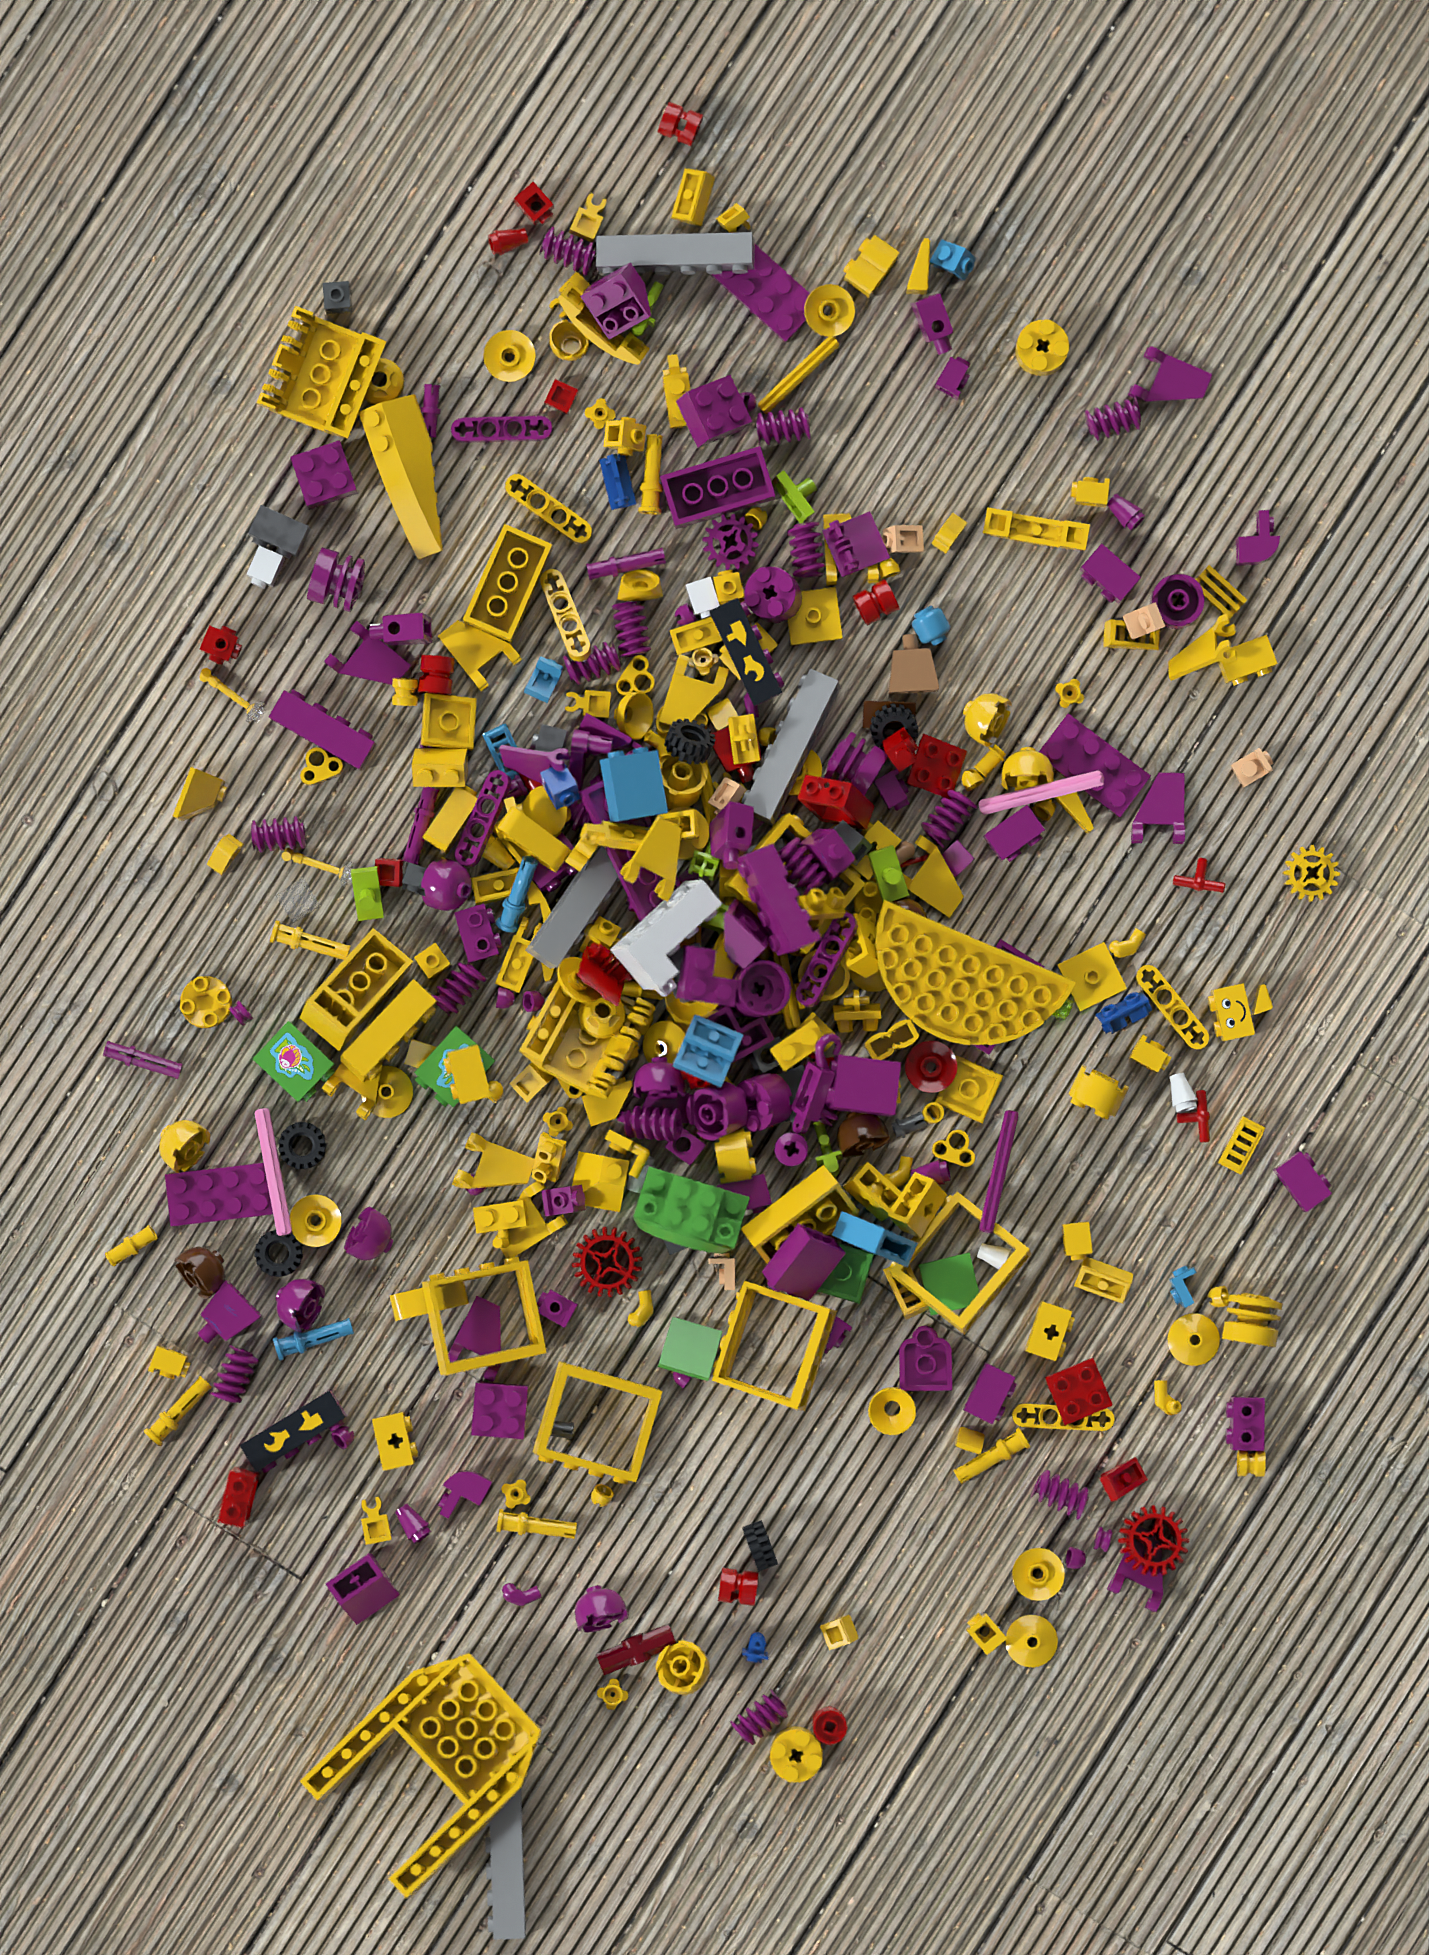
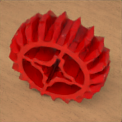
M602 1227L603 1235L600 1236L597 1230L593 1229L592 1234L595 1238L591 1240L585 1234L583 1238L587 1242L586 1246L579 1242L576 1245L583 1251L582 1253H573V1257L580 1258V1262L572 1263V1267H581V1271L574 1275L576 1278L584 1275L585 1279L580 1283L582 1287L587 1282L592 1284L588 1289L589 1293H592L594 1288L597 1287L599 1288V1297H602L603 1289L608 1290V1297H613L612 1289L616 1288L618 1294L622 1295L623 1290L620 1286L624 1284L630 1290L632 1286L628 1279L631 1278L636 1282L639 1279L632 1273L634 1270L637 1272L642 1271V1267L635 1266V1262L643 1261V1257H634V1253L640 1251V1247L637 1246L631 1249L630 1245L634 1243L635 1239L632 1237L628 1242L623 1240L627 1235L626 1231H623L620 1237L616 1236V1227H613L611 1235L607 1234V1227ZM602 1240L615 1241L611 1249L606 1253L598 1252L591 1247ZM621 1246L628 1253L629 1269H626L617 1262L616 1256ZM615 1250L612 1256L614 1260L612 1261H615V1266L620 1269L608 1266L600 1274L603 1267L601 1266L600 1258L596 1257L595 1254L606 1258ZM586 1255L591 1256L598 1263L599 1268L594 1278L587 1271ZM609 1271H615L624 1276L616 1283H600L603 1276Z
M1151 1505L1149 1514L1145 1507H1141L1140 1515L1135 1511L1131 1513L1134 1522L1127 1518L1123 1521L1129 1529H1119V1533L1126 1535V1538L1118 1539L1119 1544H1126V1547L1120 1549L1119 1552L1120 1554L1128 1552L1129 1557L1124 1559L1125 1563H1129L1132 1560L1135 1561L1131 1568L1133 1571L1142 1566L1141 1575H1146L1148 1569H1150L1151 1576L1156 1577L1158 1568L1162 1575H1166L1167 1567L1172 1571L1176 1569L1173 1560L1180 1564L1184 1561L1178 1553H1188V1549L1181 1547V1544L1189 1543L1188 1538H1181V1535L1187 1533L1188 1530L1187 1528L1179 1530L1178 1525L1182 1524L1183 1520L1178 1519L1174 1522L1172 1520L1175 1516L1174 1511L1165 1516L1166 1507H1161L1159 1513H1157L1156 1506ZM1155 1520L1150 1532L1135 1531L1142 1521ZM1163 1524L1171 1531L1173 1543L1163 1536ZM1155 1533L1156 1541H1158L1161 1545L1157 1544L1152 1549L1151 1541H1149L1146 1537L1150 1538ZM1133 1539H1136V1541L1144 1546V1558L1137 1553ZM1158 1549L1172 1551L1166 1560L1152 1562V1558Z

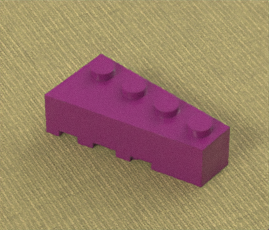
M773 843L737 858L739 873L748 883L749 897L758 907L759 921L763 927H766L769 934V945L773 951H776L777 955L797 950L821 939L818 931L812 932L808 924L811 917L807 909L803 910L799 907L797 903L799 894L795 886L787 883L785 878L788 877V872Z

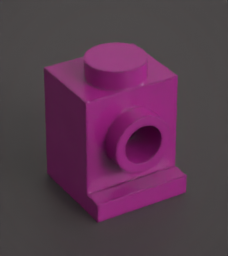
M958 356L956 359L950 357L935 384V389L958 400L961 392L957 389L958 387L961 389L965 387L970 377L967 374L970 363Z
M897 768L873 782L888 810L894 807L896 811L910 804L906 796L909 790L902 778L899 780L896 778L899 775Z
M582 1184L542 1190L545 1216L586 1210Z
M552 1289L549 1290L548 1294L542 1292L537 1301V1306L540 1307L538 1310L539 1314L564 1328L578 1305ZM557 1302L560 1305V1310L552 1312L550 1309L551 1303Z
M837 1316L835 1317L824 1351L826 1354L833 1346L838 1349L846 1338V1335L843 1334L845 1329L850 1332L853 1328Z

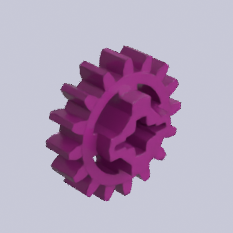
M735 514L731 515L730 520H726V517L721 515L720 523L714 519L712 520L713 529L706 527L705 532L709 534V537H702V542L708 543V546L703 548V552L711 553L708 561L710 562L715 559L717 561L716 568L724 564L726 570H729L731 565H734L736 570H740L739 563L742 562L748 566L749 561L747 557L755 558L756 554L752 551V548H758L759 544L753 542V539L757 538L758 534L750 532L753 528L752 523L747 526L744 525L745 517L736 521ZM725 526H733L732 530L726 532L719 530ZM742 531L747 536L748 546L741 542L740 535ZM735 534V544L737 546H731L725 552L726 542L724 539L729 540ZM713 539L720 544L721 550L719 554L714 550ZM735 553L742 555L736 559H728L729 555Z

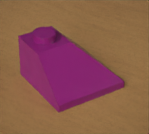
M588 713L585 714L578 730L590 732V735L612 737L613 746L611 752L630 748L633 743L631 737ZM588 750L586 753V758H588L589 755L598 757L608 753Z
M735 898L724 914L725 951L728 953L727 956L733 964L740 965L745 969L766 948L769 943V934L759 919Z

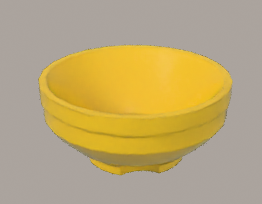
M380 358L375 373L382 372L386 374L387 383L382 387H377L371 381L364 400L373 405L399 398L404 388V376L398 365L391 360Z
M631 692L625 695L614 711V719L619 731L632 739L638 740L643 738L651 728L654 709L649 696L642 692Z
M601 996L594 1003L580 1004L578 1020L580 1026L587 1034L595 1038L604 1039L620 1031L625 1021L626 1012L621 1000L619 1005L615 1006ZM599 1004H605L610 1008L611 1013L606 1018H600L596 1015L595 1008Z
M887 1387L878 1391L872 1397L868 1407V1416L872 1425L881 1433L897 1435L905 1432L912 1426L916 1416V1406L914 1400L906 1391L901 1388ZM889 1401H896L900 1405V1411L896 1415H889L885 1412V1404Z

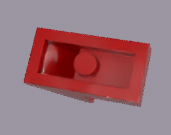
M1133 1457L1100 1475L1101 1478H1099L1111 1502L1121 1498L1148 1480L1137 1457Z

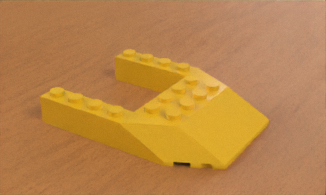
M471 1653L414 1670L300 1780L317 1801L326 1799L397 1730L463 1802L464 1805L388 1878L405 1898L413 1897L494 1818L522 1787L542 1731Z

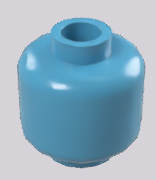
M931 605L914 614L915 619L912 621V627L921 643L931 642L935 646L947 639L945 634L949 632L950 624L942 609L933 608Z

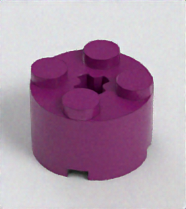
M778 567L758 568L750 576L745 586L744 599L747 606L754 614L769 623H780L792 618L798 612L802 603V593L799 584L795 578ZM771 592H772V593H774V592L777 593V596H776V597H771V598L769 597L770 594H771Z
M1174 574L1163 578L1156 585L1150 597V604L1156 602L1165 627L1181 629L1192 624L1200 616L1204 608V594L1201 585L1194 578L1186 574ZM1180 596L1182 598L1180 603L1183 606L1178 605L1175 607L1172 604L1173 599L1171 597L1177 598Z
M763 1073L744 1080L737 1085L746 1093L747 1124L745 1126L750 1132L761 1131L784 1122L790 1117L792 1105H790L789 1097L792 1094L788 1084L781 1076Z
M723 1081L721 1087L711 1084L697 1090L689 1098L686 1109L690 1124H694L699 1130L696 1133L704 1139L716 1140L723 1137V1135L726 1136L744 1127L747 1124L746 1093L742 1088Z

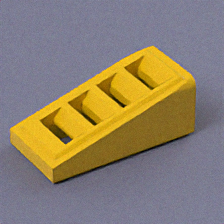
M924 238L921 243L907 285V294L926 295L928 292L929 238Z
M1114 619L1105 621L1103 647L1159 650L1160 629L1150 632L1149 644L1145 643L1146 634L1140 636L1139 641L1135 642V639L1131 638L1129 631L1128 641H1124L1125 628H1127L1125 621ZM1116 628H1118V631H1117V640H1115Z
M1077 792L1054 797L1085 833H1089L1094 829Z
M1241 1116L1218 1164L1241 1175L1266 1128ZM1245 1126L1256 1132L1255 1136L1253 1137L1243 1132L1242 1128ZM1238 1136L1251 1141L1250 1145L1248 1146L1238 1141ZM1233 1145L1245 1150V1155L1232 1150ZM1228 1154L1242 1160L1240 1165L1226 1159Z
M909 1265L905 1269L907 1275L918 1283ZM889 1266L883 1269L906 1320L929 1309V1306L914 1294L903 1299L901 1295L910 1291L905 1286L900 1289L897 1288V1285L901 1283L893 1279L890 1273L892 1267ZM918 1299L920 1300V1303L909 1308L906 1307V1305Z

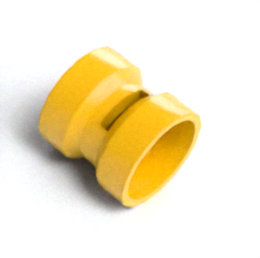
M393 678L392 686L396 694L392 696V705L417 706L418 697L414 692L418 688V679Z
M1238 1450L1237 1476H1247L1251 1473L1256 1477H1264L1266 1469L1265 1451H1255L1249 1454L1246 1450Z

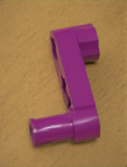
M574 730L570 764L566 767L572 777L577 779L578 791H581L583 787L587 751L611 753L613 746L612 737L590 735L588 731Z

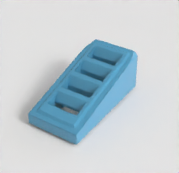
M506 723L482 734L498 769L505 772L504 768L506 767L500 761L502 758L501 753H496L495 749L507 743H510L512 747H517ZM505 733L506 738L492 744L491 739ZM513 770L506 773L510 776L511 780L516 775H519L518 772Z

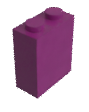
M847 1055L835 1056L834 1060H831L829 1064V1069L835 1073L826 1098V1102H829V1109L888 1117L895 1115L901 1063Z
M798 1223L763 1269L762 1273L768 1280V1286L774 1291L780 1292L782 1290L790 1296L810 1301L846 1253L833 1237Z

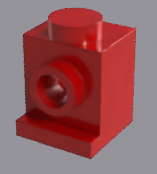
M534 181L514 197L515 204L534 225L538 222L543 225L554 215L551 212L554 209V204ZM534 203H538L541 205V209L533 211L531 206Z
M904 727L882 741L885 753L899 772L917 761L915 751L919 748Z

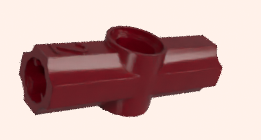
M669 1624L648 1633H639L621 1641V1644L597 1653L596 1657L603 1674L606 1675L628 1665L635 1666L651 1659L653 1655L662 1652L668 1645L676 1644V1640Z

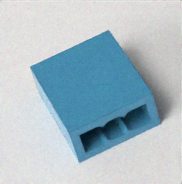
M648 747L632 749L633 754L625 756L623 751L608 753L607 759L600 760L610 822L668 813L658 750L649 752Z
M843 1211L832 1234L834 1237L905 1267H908L918 1244Z

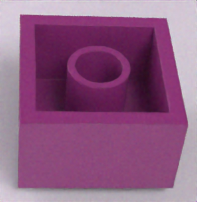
M731 375L689 390L676 400L697 448L740 432L752 423Z
M340 440L290 457L309 510L358 494Z
M477 1381L475 1383L471 1435L524 1440L529 1386Z

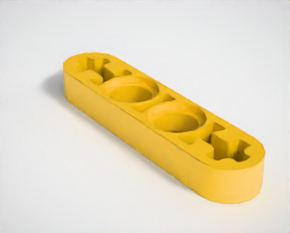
M513 474L507 478L505 489L511 498L574 543L584 544L590 540L592 536L591 526L579 515L520 474ZM521 480V486L527 492L529 487L534 489L528 494L526 501L521 499L525 496L521 491L512 492V485L510 484L512 481L517 483ZM537 494L542 495L546 500L545 505L540 509L534 508L530 503L531 498ZM555 510H563L567 515L565 522L561 524L554 523L552 520L553 512ZM571 517L576 519L573 521V525L581 528L582 525L586 527L585 533L587 535L585 537L580 536L576 538V532L571 527H569L568 531L564 530L569 525Z
M548 569L540 577L543 593L569 657L574 661H584L591 654L589 639L563 575L556 569ZM550 578L556 581L558 591L555 593L548 581ZM558 599H565L568 601V606L559 610L554 607V603ZM567 621H574L577 623V628L568 632L563 629V625ZM578 638L579 644L583 649L582 652L578 653L575 650L573 639Z
M1152 965L1140 967L1136 973V981L1188 1047L1194 1050L1204 1048L1209 1041V1034L1157 968ZM1143 970L1146 972L1153 971L1152 979L1156 984L1160 980L1163 983L1152 994L1148 990L1153 987L1148 981L1143 983L1141 980L1144 976ZM1160 990H1168L1171 994V1001L1167 1005L1160 1004L1157 1000V994ZM1177 1010H1183L1188 1015V1020L1184 1025H1178L1173 1020V1015ZM1192 1021L1196 1024V1026L1192 1027L1194 1032H1202L1204 1035L1201 1038L1203 1042L1201 1045L1197 1042L1191 1043L1190 1040L1193 1036L1189 1031L1185 1035L1181 1031L1189 1027Z
M1021 1403L1015 1406L1012 1411L1013 1421L1018 1426L1027 1428L1106 1431L1113 1426L1115 1420L1112 1411L1108 1408L1091 1414V1416H1100V1413L1104 1411L1105 1416L1110 1418L1109 1422L1104 1423V1426H1100L1098 1421H1091L1092 1426H1086L1088 1416L1084 1417L1083 1422L1079 1425H1072L1071 1423L1064 1425L1058 1408L1054 1404ZM1022 1408H1026L1028 1413H1036L1034 1408H1040L1038 1413L1039 1424H1034L1035 1418H1026V1422L1022 1423L1021 1418L1016 1415L1022 1411ZM1047 1409H1054L1057 1413V1420L1053 1424H1047L1043 1420V1413Z

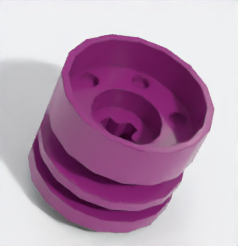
M322 547L311 575L307 600L324 605L331 594L334 595V608L338 609L344 598L343 610L351 612L363 588L366 561L358 558L353 569V556L348 555L343 565H340L339 552Z
M851 731L839 743L828 761L824 778L831 779L833 774L837 772L840 774L837 781L843 782L846 778L849 779L850 783L865 796L888 756L884 750L876 745L867 754L862 751L866 742L864 738L861 739L857 747L851 745L857 735Z
M758 961L750 963L745 969L740 966L732 979L738 980L735 1004L731 1007L735 1012L744 1017L756 1018L775 1014L785 1007L790 998L791 984L789 976L782 967L774 962ZM754 986H757L758 991H756L755 994H752L751 990L754 988Z

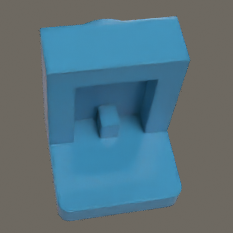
M941 239L930 263L937 268L955 274L959 279L965 281L968 274L974 268L976 257L966 248Z
M540 656L524 693L548 703L560 680L563 666L559 665L555 660Z
M1185 1265L1173 1271L1174 1276L1169 1278L1173 1287L1170 1293L1176 1305L1181 1303L1184 1308L1194 1304V1301L1183 1279L1196 1273L1195 1268L1191 1267L1188 1269Z

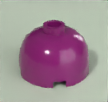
M442 857L438 862L433 861L424 873L421 888L425 889V896H422V899L428 907L441 911H450L461 907L469 897L471 877L463 865Z
M655 1057L652 1058V1063L642 1065L635 1074L634 1096L641 1098V1093L649 1094V1099L667 1100L678 1098V1093H680L684 1097L685 1080L682 1079L681 1071L672 1067L673 1063H668L667 1058Z
M369 1206L358 1216V1219L362 1221L359 1222L356 1228L352 1226L344 1246L346 1253L360 1260L375 1259L382 1252L387 1253L393 1244V1239H391V1223L386 1216Z
M294 1279L286 1284L285 1287H281L276 1294V1308L280 1320L286 1326L299 1333L302 1332V1328L308 1330L321 1312L322 1306L317 1305L320 1297L325 1299L324 1287L309 1279Z
M600 1585L592 1586L586 1590L587 1593L582 1595L577 1601L574 1612L578 1630L581 1631L583 1628L586 1633L611 1628L610 1623L618 1619L620 1624L628 1618V1611L623 1598L616 1591L607 1588L602 1589Z

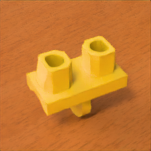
M754 714L728 717L734 765L760 761Z
M838 887L831 888L827 894H824L819 889H811L808 895L798 896L797 903L803 910L807 909L811 917L808 924L812 927L821 926L824 919L843 918L846 913L841 906L846 897Z
M853 989V997H843L844 1005H833L834 1021L837 1022L840 1033L853 1031L852 1020H862L864 1031L877 1030L878 1019H881L880 1003H870L869 996L859 997V989Z
M546 1132L540 1135L531 1176L533 1179L541 1183H546L547 1180L555 1183L559 1179L562 1161L566 1155V1141L554 1139Z

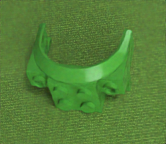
M649 1167L633 1219L641 1230L658 1238L704 1252L725 1254L735 1248L750 1197Z

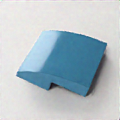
M695 1014L672 1067L721 1087L743 1035Z

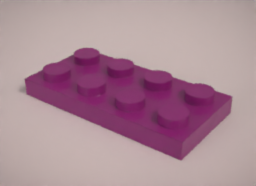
M756 244L754 270H748L747 273L743 274L733 273L732 270H722L720 274H710L785 343L806 322L804 307L810 293Z
M1070 714L1065 716L1039 751L1049 759L1053 769L1065 778L1097 770L1101 771L1104 777V784L1083 791L1118 818L1122 816L1151 777L1150 774Z
M264 1163L165 1174L170 1226L273 1214Z

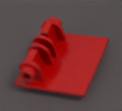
M923 733L919 741V749L915 754L917 761L912 764L906 783L909 786L918 787L951 800L948 791H954L967 750Z
M593 942L590 946L586 945L577 976L580 977L583 983L590 985L599 992L605 1000L618 1006L625 981L629 982L633 977L619 963L620 961L617 958L612 961L614 954L610 953L601 943Z
M1093 1357L1045 1377L1048 1389L1053 1396L1064 1425L1113 1406Z

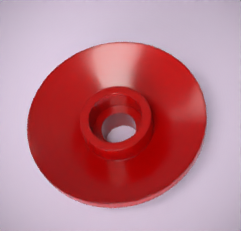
M924 1041L917 1044L909 1052L905 1062V1072L908 1080L915 1088L926 1093H936L946 1089L954 1081L957 1074V1060L952 1050L945 1044L938 1041ZM928 1063L936 1064L937 1068L934 1072L927 1071L926 1066Z

